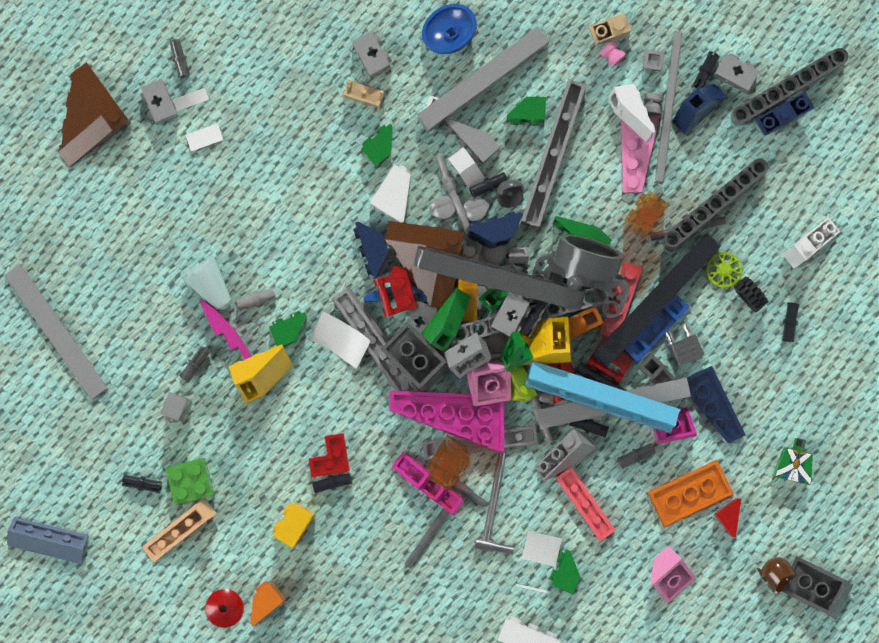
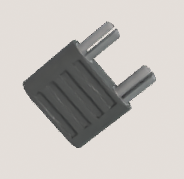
M688 323L682 325L687 336L683 340L675 342L671 331L665 333L669 343L668 348L676 367L705 355L696 334L693 335Z

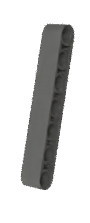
M843 48L834 49L741 104L732 112V122L735 125H744L837 70L847 62L848 52ZM834 54H839L842 57V62H837L834 59ZM818 64H823L826 67V71L821 72L818 69ZM801 74H808L810 81H804ZM785 83H791L794 90L788 91L785 88ZM770 92L777 95L776 101L769 98ZM758 102L761 105V110H755L752 103ZM736 112L744 113L745 119L739 120L736 117Z
M761 158L754 160L665 234L663 247L670 252L676 251L765 177L768 171L767 161ZM754 167H762L763 172H756ZM746 178L749 184H742L740 179ZM732 190L735 195L730 197L726 195L725 191ZM711 202H718L720 208H713ZM701 213L705 215L706 219L703 221L698 220L696 215ZM682 226H689L691 228V232H684L682 230ZM670 237L675 238L677 243L671 245L667 242V239Z

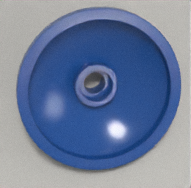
M449 4L440 7L425 21L422 29L423 41L428 49L437 54L455 53L467 46L473 39L477 30L476 17L471 9L461 4Z

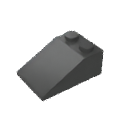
M409 322L381 348L392 362L423 392H426L449 369L446 358Z
M796 556L792 568L797 576L789 581L781 592L837 619L853 584Z

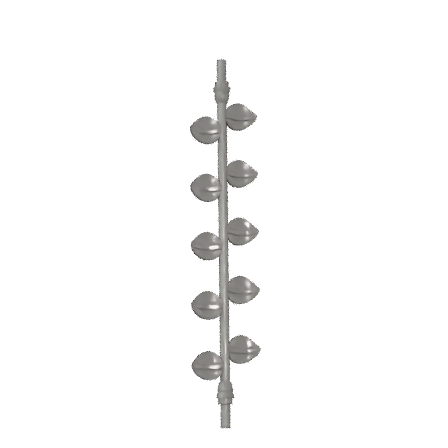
M443 155L436 157V161L442 173L441 182L451 197L441 196L437 198L431 205L430 214L440 219H448L456 210L465 232L469 226L468 220L479 221L484 218L489 204L483 199L473 198L466 201L464 206H462L456 191L455 177L449 172ZM467 237L468 241L477 243L476 241ZM484 246L479 261L497 266L503 261L507 249L504 246L492 249ZM478 286V310L486 308L478 298L491 287ZM514 294L522 299L525 298V296ZM502 333L487 337L485 342L489 352H503L509 337ZM523 365V367H524V369H525V371H526V373H527V375H528L526 366ZM535 389L537 396L531 400V403L533 405L535 421L538 423L536 410L544 409L539 401L545 403L552 402L554 396ZM543 428L542 431L546 441L554 440L550 428Z

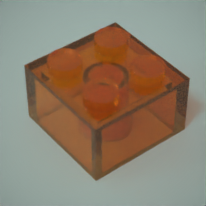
M651 191L647 195L644 193L635 204L637 209H632L624 219L627 222L624 227L641 239L647 236L668 206L667 202Z
M447 435L427 465L429 480L447 490L451 486H455L460 477L458 475L470 463L467 446Z

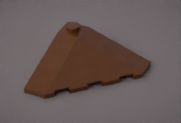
M87 62L72 72L70 77L72 82L66 102L67 113L66 119L63 120L61 132L63 137L58 151L69 167L131 123Z
M388 221L385 241L396 251V257L402 266L413 276L411 279L419 291L422 290L428 298L426 301L430 307L440 309L453 293L456 278L414 267L418 246H423L460 256L464 232Z

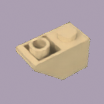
M625 13L589 26L595 45L615 41L630 35L631 32Z

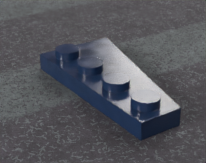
M713 366L686 377L691 395L690 398L727 443L746 435Z

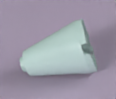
M211 256L208 258V261H203L186 273L187 275L182 276V279L212 308L222 311L230 305L229 301L231 298L216 259Z

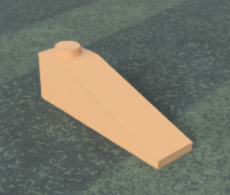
M204 499L142 548L154 563L217 513L208 501Z

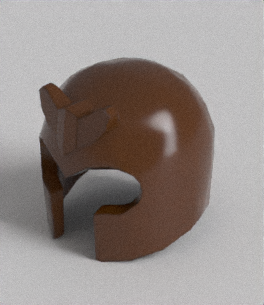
M782 557L771 558L763 565L762 569L757 568L761 578L765 582L768 581V587L776 594L780 593L789 581L797 576L790 563Z

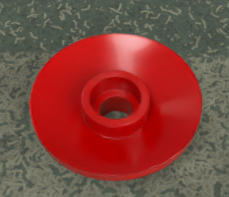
M220 589L213 592L205 605V612L209 621L221 628L235 625L241 619L244 611L241 597L229 589ZM222 605H225L227 607L226 612H222L220 610V607Z

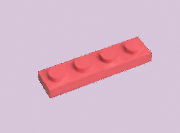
M627 262L623 263L620 275L625 276L624 280L627 281L630 287L623 310L615 318L605 316L600 335L609 337L625 320L642 271L641 267ZM620 286L617 287L618 295L622 292ZM611 303L609 304V309L616 312L617 306Z
M572 467L556 477L558 483L599 541H602L616 531Z

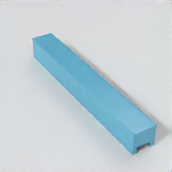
M532 361L529 367L525 386L671 433L672 428L676 426L678 414L681 410Z

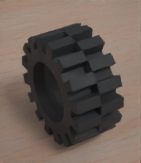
M745 276L734 286L736 293L752 311L757 313L768 303L765 294L749 277Z

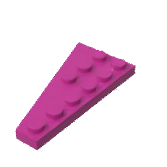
M410 391L389 392L390 412L496 452L504 453V401L474 406L471 394Z

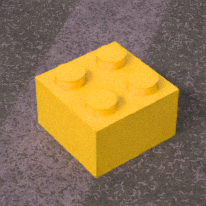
M297 502L287 505L282 513L285 517L282 521L278 520L272 530L275 532L273 537L291 548L296 547L315 516L314 512Z

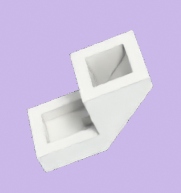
M464 147L448 158L468 189L484 181L485 177Z

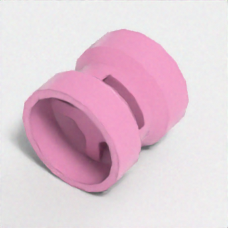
M614 40L599 53L603 58L608 57V64L611 67H614L626 56L623 50L616 49L617 44Z

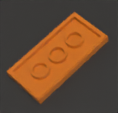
M717 459L647 492L664 528L734 495Z

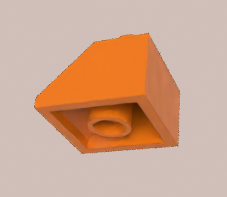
M265 581L255 589L257 593L253 595L250 622L252 626L286 600L273 581L269 583Z

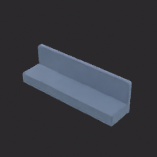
M18 517L13 518L7 532L8 546L82 564L83 551L88 542V535Z

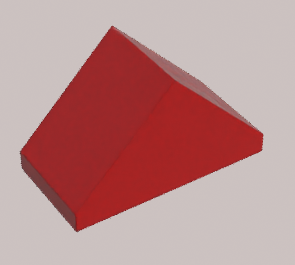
M734 498L714 513V516L731 537H736L741 506V499Z

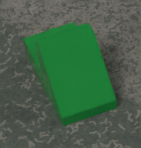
M490 288L478 300L489 311L496 313L509 292Z
M519 332L511 333L501 355V360L507 372H511L533 358L528 344L521 338Z

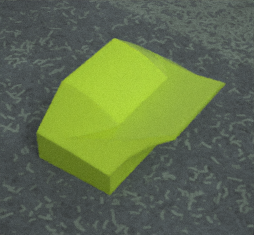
M523 365L511 371V400L509 401L526 403L537 396L534 388L525 386L528 375Z

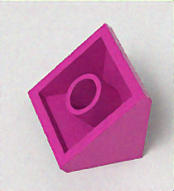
M688 407L680 408L676 426L672 428L671 433L653 428L656 444L697 436Z

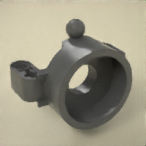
M572 234L561 235L556 251L552 250L551 253H546L538 258L532 273L533 276L552 280L554 273L565 276L567 286L572 291H578L582 286L608 292L603 305V313L608 318H615L621 313L630 288L627 281L624 280L625 276L619 274L624 259L623 253L600 241ZM544 260H548L547 264H549V266L546 268L545 262H543ZM620 286V287H621L620 290H621L622 292H621V293L618 295V297L616 298L615 296L617 295V292H618L617 287ZM609 304H615L617 306V311H611L609 309Z

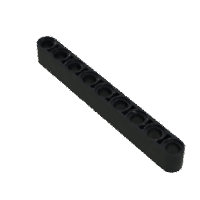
M706 233L592 355L607 368L721 245Z

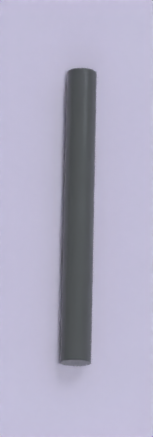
M725 217L715 218L703 229L726 224ZM682 226L684 232H691L689 226ZM670 229L650 233L651 241L664 238Z

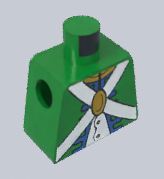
M795 438L792 449L783 447L773 471V477L811 485L813 454L804 452L806 440Z

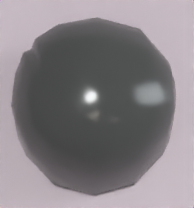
M508 179L503 181L496 190L498 203L504 208L515 207L524 200L523 193H525L522 182L518 180Z

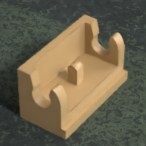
M347 80L343 98L380 109L385 91Z

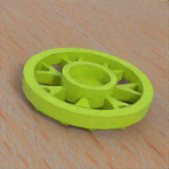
M720 252L709 259L706 266V274L713 285L720 288H728L740 280L742 265L735 255L728 252ZM725 255L731 257L729 263L724 262ZM716 257H719L722 262L719 265L713 260ZM737 262L738 267L732 269L731 264ZM710 266L717 267L716 272H710ZM732 271L738 274L736 279L730 276ZM717 274L721 277L718 283L713 280ZM726 277L730 281L728 285H724V278Z

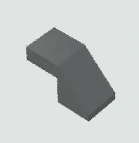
M652 353L639 366V369L654 385L677 380Z

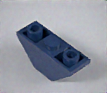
M715 84L698 88L683 101L672 123L686 135L728 97Z
M804 91L755 119L765 137L790 124L815 107Z
M510 212L501 218H489L487 222H473L469 224L465 235L489 249L506 245L512 238L523 214L522 212L516 214L515 212Z
M356 222V228H353L356 239L360 238L362 246H359L362 258H367L368 264H365L368 276L372 275L373 279L377 278L389 255L382 233L361 222Z

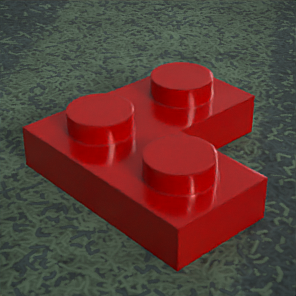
M344 433L325 436L327 455L309 458L311 477L350 471Z

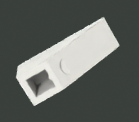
M635 84L614 87L608 98L615 114L645 142H649L655 133V127L649 119L647 108L643 105L640 92L636 89Z
M827 217L782 255L795 269L835 237L840 230Z
M514 616L505 618L497 640L503 643H560V640L557 639V634L547 631L546 634L540 632V627L531 623L528 626L521 624L522 620Z

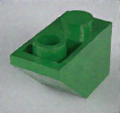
M526 97L507 114L506 122H510L511 125H522V122H529L531 126H540L541 123L545 122L546 97Z
M391 124L387 127L383 125L377 130V135L373 139L369 137L362 143V152L376 168L391 156L393 135Z
M297 311L290 314V318L283 321V318L272 322L273 325L269 329L276 346L283 345L285 347L297 342L307 319L305 312Z
M565 549L564 552H560L556 561L559 563L557 569L551 571L548 580H551L550 585L573 595L579 582L580 574L571 551Z

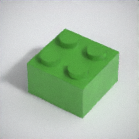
M205 458L165 468L175 505L215 495Z

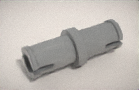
M271 287L258 293L252 292V295L236 299L239 310L242 311L255 305L258 307L261 303L275 300L276 297Z

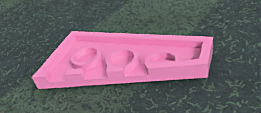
M660 116L649 117L655 127V133L649 142H645L621 119L622 193H642Z

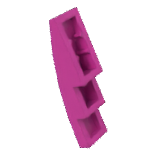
M199 301L215 335L219 337L224 334L230 349L234 351L239 348L244 360L252 357L246 344L228 321L206 301Z
M402 452L392 465V468L451 515L455 516L465 503V499L405 452Z

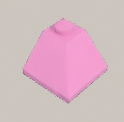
M489 360L467 373L474 406L511 400V372L506 371L503 363Z
M668 546L654 558L650 583L663 599L669 603L692 583L696 577L684 561Z

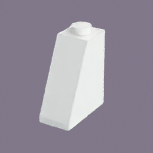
M394 164L370 201V205L394 221L404 223L411 175L409 174L410 170L402 165L398 167Z

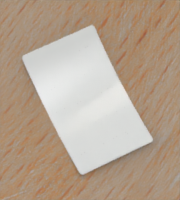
M205 88L175 98L173 102L176 110L179 111L207 101L209 98ZM218 123L186 135L191 151L223 140Z
M325 312L322 313L309 339L326 346L355 369H357L370 344V340L363 334Z
M528 531L522 559L555 567L562 539ZM516 584L517 587H522L548 594L550 593V591Z

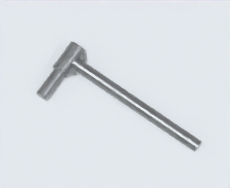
M504 452L503 454L498 453L483 536L476 538L475 549L513 554L514 547L497 544L490 538L506 452Z
M458 479L452 484V490L462 498L468 497L484 508L487 501L474 493L470 487ZM444 508L404 563L408 568L412 567L449 514Z

